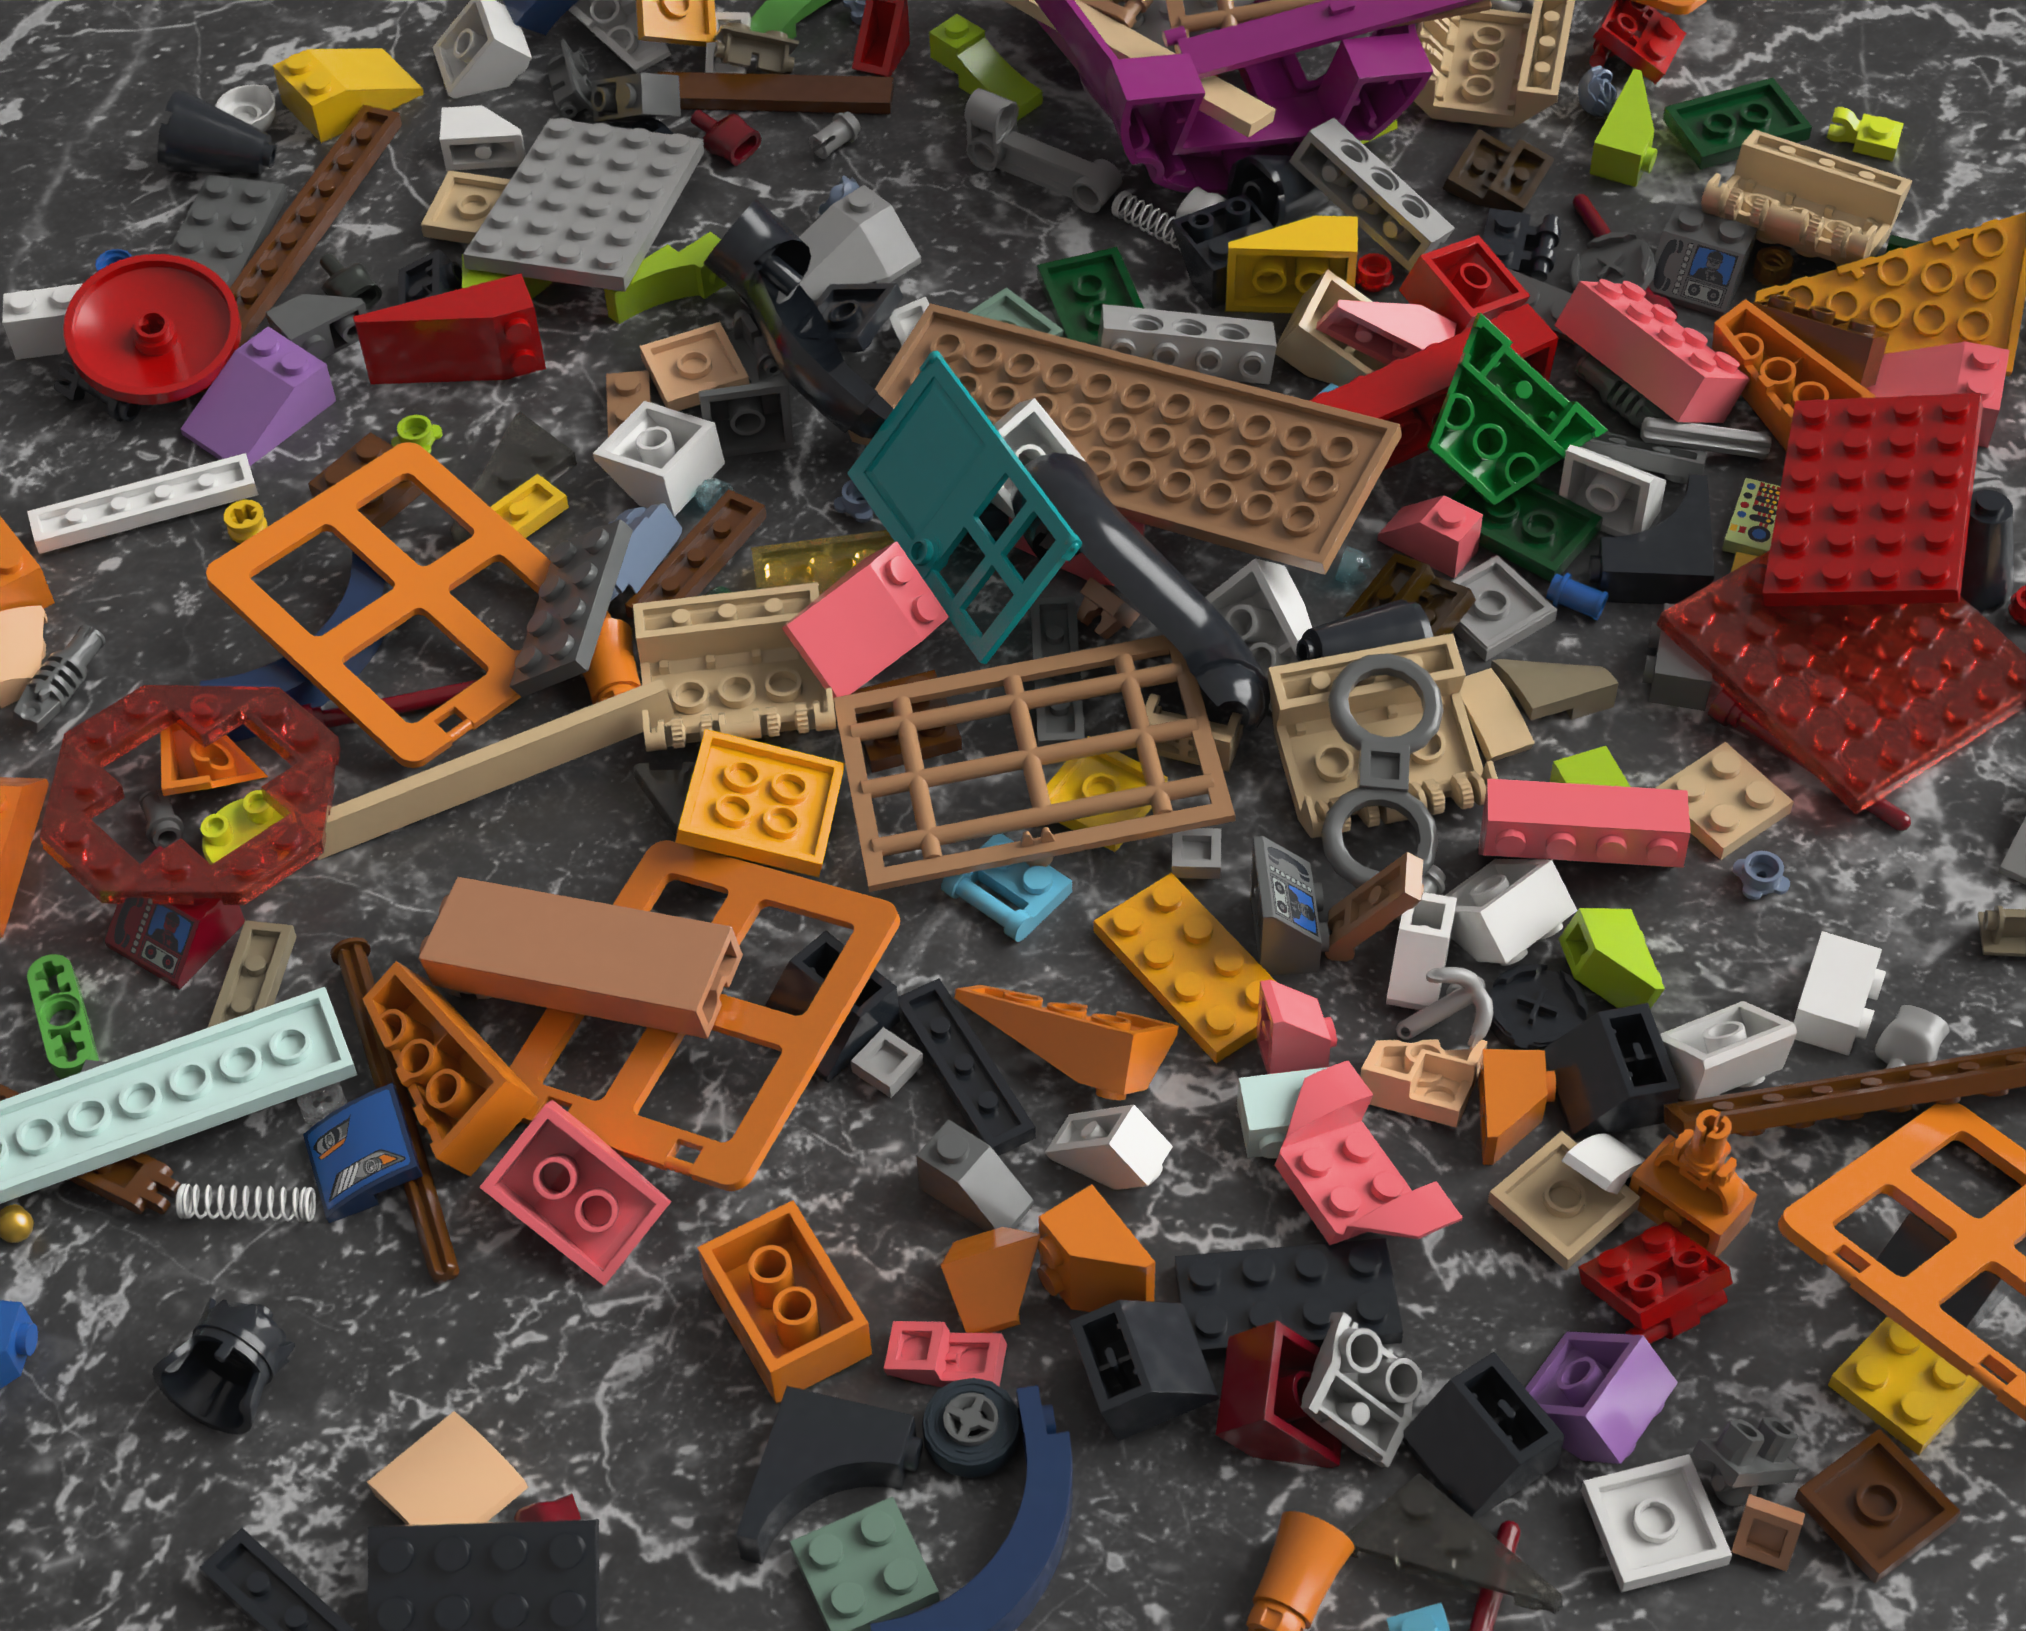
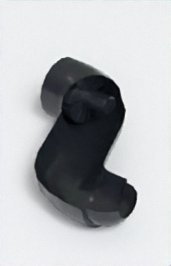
M756 199L727 231L703 264L735 290L749 306L773 360L790 384L842 432L846 433L850 430L862 438L872 439L893 411V408L874 388L846 364L823 315L814 301L800 286L799 283L808 271L810 264V248L776 215ZM796 288L790 299L780 304L776 302L779 291L788 297ZM808 313L813 315L808 327L802 333H820V339L798 338L794 334Z
M1054 452L1038 456L1026 464L1025 468L1073 532L1082 541V546L1074 556L1083 553L1173 643L1185 658L1191 674L1195 676L1201 688L1217 706L1227 701H1239L1245 704L1250 714L1249 723L1245 729L1251 732L1258 728L1267 715L1270 704L1268 681L1254 654L1227 620L1116 509L1105 495L1097 475L1087 462L1073 454ZM1013 483L1010 500L1014 516H1016L1027 501ZM1038 515L1023 534L1030 548L1040 560L1056 541Z

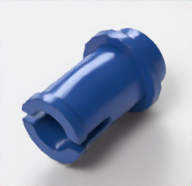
M1566 573L1565 576L1560 574L1554 576L1546 599L1553 601V606L1556 608L1563 605L1588 615L1594 620H1598L1604 610L1609 593L1572 580V574Z

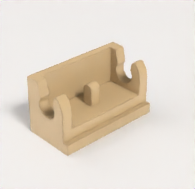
M1150 694L1145 705L1150 725L1187 718L1185 715L1163 711L1162 706H1158L1161 696ZM1235 712L1232 713L1228 725L1209 721L1223 771L1226 772L1230 771L1243 734V725H1240L1243 714ZM1192 737L1155 744L1158 756L1200 765Z

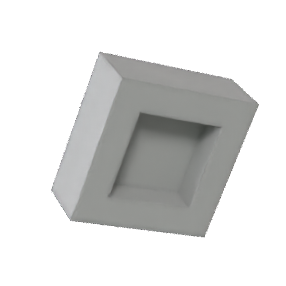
M1197 828L1173 833L1172 873L1176 878L1220 879L1221 829Z
M883 1027L851 1060V1069L858 1077L892 1098L923 1065V1053Z

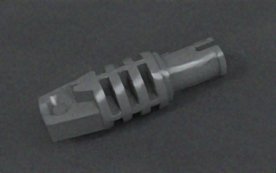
M1586 353L1577 362L1575 368L1577 370L1575 371L1576 376L1598 390L1602 402L1611 407L1614 412L1620 414L1626 421H1629L1634 427L1641 429L1642 422L1646 417L1674 420L1590 353Z
M82 625L64 650L54 652L48 657L40 670L33 676V679L26 685L13 710L14 723L38 733L62 711L65 704L87 677L86 666L106 643L105 637L100 631L94 629L89 637H87L91 631V626Z

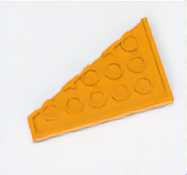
M2026 212L2001 220L1987 221L1981 226L1971 229L1964 228L1934 237L1931 241L1902 249V247L1888 251L1885 255L1871 256L1841 265L1835 270L1809 278L1808 276L1798 278L1789 284L1765 288L1756 292L1754 302L1769 299L1771 294H1777L1795 299V306L1809 310L1810 306L1831 309L1836 312L1835 318L1850 322L1851 318H1859L1877 324L1875 330L1889 334L1884 354L1959 342H1970L2008 349L2010 351L2005 376L2010 377L2013 372L2026 298Z

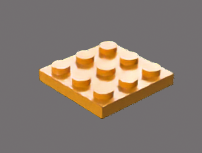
M705 729L675 843L819 878L845 763Z

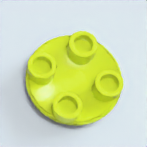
M254 790L248 793L245 798L236 800L220 809L216 814L207 816L201 823L200 828L203 835L202 849L206 860L216 871L233 878H252L274 870L290 856L298 839V825L292 811L280 801L272 799L270 794L263 790Z

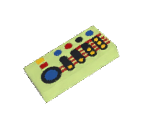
M1749 478L1745 479L1724 540L1723 551L1734 554L1737 551L1768 558L1781 486Z

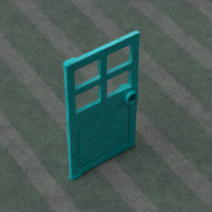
M933 351L920 366L921 372L847 474L893 540L897 541L949 615L950 621L980 663L987 664L1065 561H1070L1082 546V541L1073 532L946 363L941 353ZM1010 478L1027 502L996 542L979 517L1007 479ZM1038 515L1056 541L1024 581L1007 558V555ZM969 532L985 554V557L955 596L939 572L947 565L950 555ZM997 571L1014 595L987 631L982 634L966 609L992 574Z

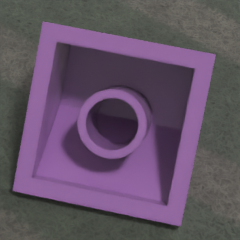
M1566 1332L1525 1389L1565 1435L1562 1445L1563 1449L1583 1461L1621 1464L1634 1451L1636 1442L1652 1419L1662 1411L1664 1402L1678 1382L1643 1335Z

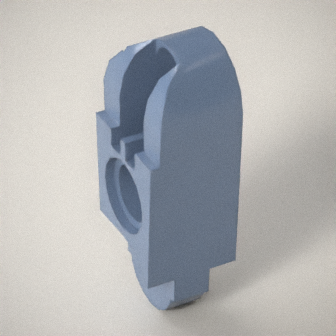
M665 503L651 505L648 509L639 507L625 510L615 520L621 519L633 531L611 600L620 593H623L626 587H630L637 594L679 539L682 533V526Z

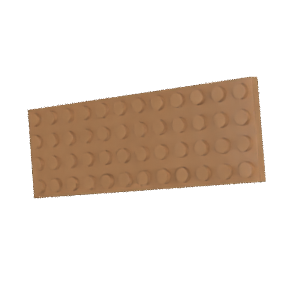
M931 303L875 388L878 394L894 409L921 372L919 368L928 355L933 351H939L993 425L1018 403L1035 398L1097 475L1107 498L1126 519L1326 575L1402 436L1400 424ZM848 430L852 442L867 446L872 440L862 438Z

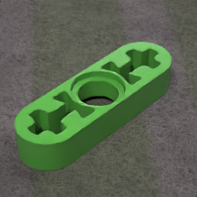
M57 954L46 955L37 959L28 969L27 980L47 1058L55 1075L59 1079H64L81 1073L85 1060L99 1061L78 978L70 961L66 957ZM57 975L56 979L61 991L52 994L48 986L49 977ZM70 1009L76 1012L74 1018L65 1025L54 1026L50 1024L52 1016L61 1010ZM73 1041L78 1051L77 1059L68 1062L69 1055L64 1043Z

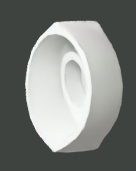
M266 85L238 86L223 94L216 103V107L264 132L270 127L276 112L275 97Z

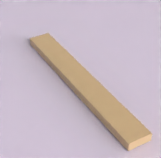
M1003 0L1056 30L1034 0ZM1074 0L1118 59L1175 54L1087 4ZM1215 75L1200 79L1205 90V96L1199 108L1201 112L1246 137L1252 136L1273 122L1275 108Z
M661 678L328 808L301 819L304 832L317 859L321 860L644 732L642 710H648L651 729L658 726V720L664 719L665 723L670 722L671 718H675L667 689Z

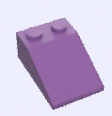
M266 327L233 353L181 427L182 435L219 460L246 453L249 465L251 466L336 402L327 364L272 328Z

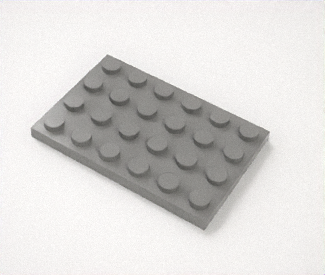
M550 118L463 254L465 268L507 275L521 273L523 277L625 292L703 156V139L687 137L684 134L670 135L649 132L642 128L626 129L611 127L605 123L589 124L575 122L567 118Z

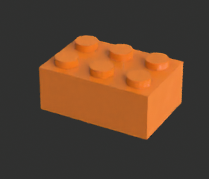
M794 1200L697 1247L704 1281L776 1404L782 1401L787 1386L804 1390L872 1355L869 1323Z

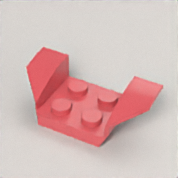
M1348 1060L1305 1077L1286 1136L1274 1165L1328 1244L1333 1245L1367 1232L1420 1239L1461 1221L1463 1217L1437 1181L1412 1191L1364 1125L1362 1119L1373 1097V1093Z

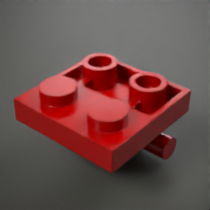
M1613 0L1592 36L1596 40L1593 44L1594 52L1589 59V63L1592 67H1603L1607 59L1616 54L1634 69L1642 71V75L1656 85L1665 75L1686 32L1680 29L1674 20L1664 17L1652 7L1632 0Z
M1667 1221L1646 1229L1635 1238L1613 1249L1602 1252L1598 1257L1578 1267L1582 1285L1636 1325V1327L1626 1331V1335H1643L1649 1344L1663 1337L1673 1339L1699 1325L1702 1316L1728 1303L1727 1295L1723 1289L1733 1284L1730 1266Z

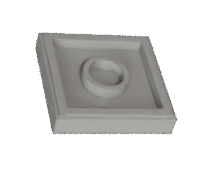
M1498 555L1451 581L1470 588L1476 599L1475 603L1453 629V632L1485 662L1556 620L1557 609Z

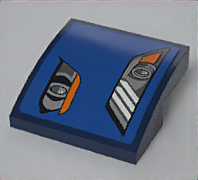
M393 1083L375 1089L343 1105L303 1134L324 1213L329 1223L379 1205L377 1193L423 1176L401 1101Z

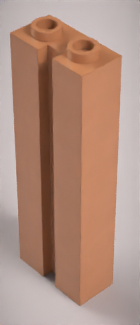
M457 877L450 894L446 895L441 902L439 917L430 935H427L422 941L419 960L433 986L708 1039L722 1006L719 997L723 987H730L743 954L732 926Z

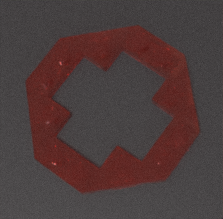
M143 685L64 733L40 833L43 849L102 904H124V899L129 897L151 898L153 904L194 905L195 898L222 899L223 905H246L324 853L327 817L331 812L335 787L334 774L340 756L339 738L280 687ZM174 723L180 726L204 748L244 724L292 765L291 768L261 786L263 800L284 818L212 865L182 838L139 864L91 820L125 798L122 785L103 767Z

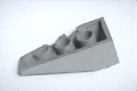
M865 185L832 204L799 237L810 248L811 254L808 271L799 284L814 303H816V300L821 297L830 284L890 283L921 263V256L892 205ZM796 288L788 297L779 291L776 302L780 304L790 299ZM740 297L741 302L744 303L747 307H749V306L744 302V300Z

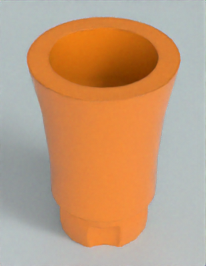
M616 618L604 619L589 670L582 673L593 704L641 686L633 652L632 629L623 620Z
M1297 1511L1282 1513L1269 1561L1252 1599L1254 1606L1246 1623L1249 1628L1248 1631H1304L1309 1629L1335 1577L1355 1549L1350 1538L1338 1528L1315 1516Z

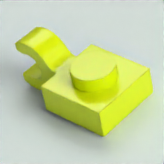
M1835 107L1831 121L1840 123L1843 126L1830 124L1826 138L1835 142L1853 143L1854 148L1852 152L1893 161L1904 123L1868 114H1863L1860 121L1851 110L1844 107Z

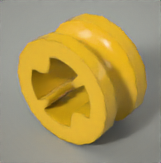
M253 500L236 501L225 510L223 515L229 537L237 543H243L268 527L263 507Z

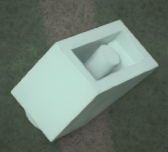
M1328 1067L1239 1078L1237 1108L1247 1158L1260 1156L1266 1158L1278 1157L1305 1077Z

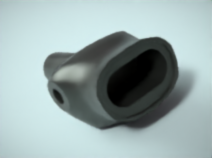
M331 253L321 257L320 265L330 276L322 286L326 296L361 298L365 303L366 310L373 307L381 299L382 290L371 279L362 263L357 262L344 268Z

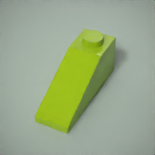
M1633 69L1594 142L1589 172L1591 175L1634 187L1637 186L1644 172H1651L1657 156V149L1652 148L1655 130L1642 71Z

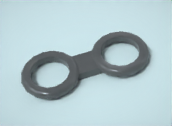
M1390 653L1366 655L1349 663L1333 681L1328 698L1332 724L1341 738L1359 751L1357 788L1341 795L1328 810L1321 831L1324 854L1336 874L1356 888H1359L1380 871L1362 866L1350 856L1344 846L1342 836L1343 825L1353 813L1365 807L1384 806L1395 809L1408 818L1416 830L1418 848L1414 856L1423 860L1422 878L1433 866L1439 846L1435 820L1424 803L1411 795L1408 790L1410 754L1424 748L1439 731L1444 712L1440 689L1429 672L1411 659ZM1389 675L1400 678L1412 686L1420 697L1423 708L1422 719L1413 730L1401 736L1382 737L1371 734L1358 725L1350 713L1348 701L1350 692L1360 681L1371 676Z

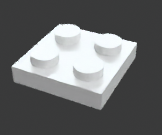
M1690 1454L1583 1481L1582 1495L1621 1592L1729 1565L1732 1557L1731 1551Z

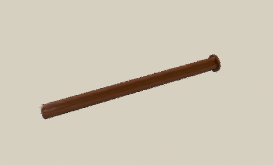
M347 938L335 944L331 949L330 955L332 961L340 965L375 1089L393 1083L398 1092L423 1174L422 1177L403 1183L428 1273L435 1283L443 1284L447 1280L455 1279L460 1269L406 1087L401 1084L395 1071L398 1067L391 1051L384 1047L362 1000L375 985L367 958L371 952L370 944L363 938Z

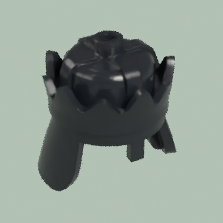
M210 1297L199 1323L192 1332V1337L154 1366L153 1377L161 1392L177 1408L194 1420L220 1432L235 1435L245 1434L252 1427L265 1384L270 1383L276 1373L289 1362L287 1358L293 1351L295 1343L291 1341L286 1342L284 1331L272 1320L273 1314L267 1307L261 1304L228 1303L227 1300H222L215 1306L216 1301Z

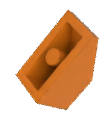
M1482 1049L1478 1073L1482 1165L1495 1164L1542 1123L1546 1102L1555 1101L1556 1076L1555 1071H1546L1545 1050Z

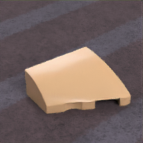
M42 606L18 607L0 611L1 709L20 699L26 685L40 670L42 660L46 657L43 625L47 623V616Z
M1439 1039L1421 1040L1415 1043L1399 1040H1376L1361 1068L1360 1075L1373 1093L1369 1104L1457 1128L1477 1080L1482 1049L1487 1048V1041L1481 1040L1474 1048L1470 1047V1049L1444 1050L1440 1047Z

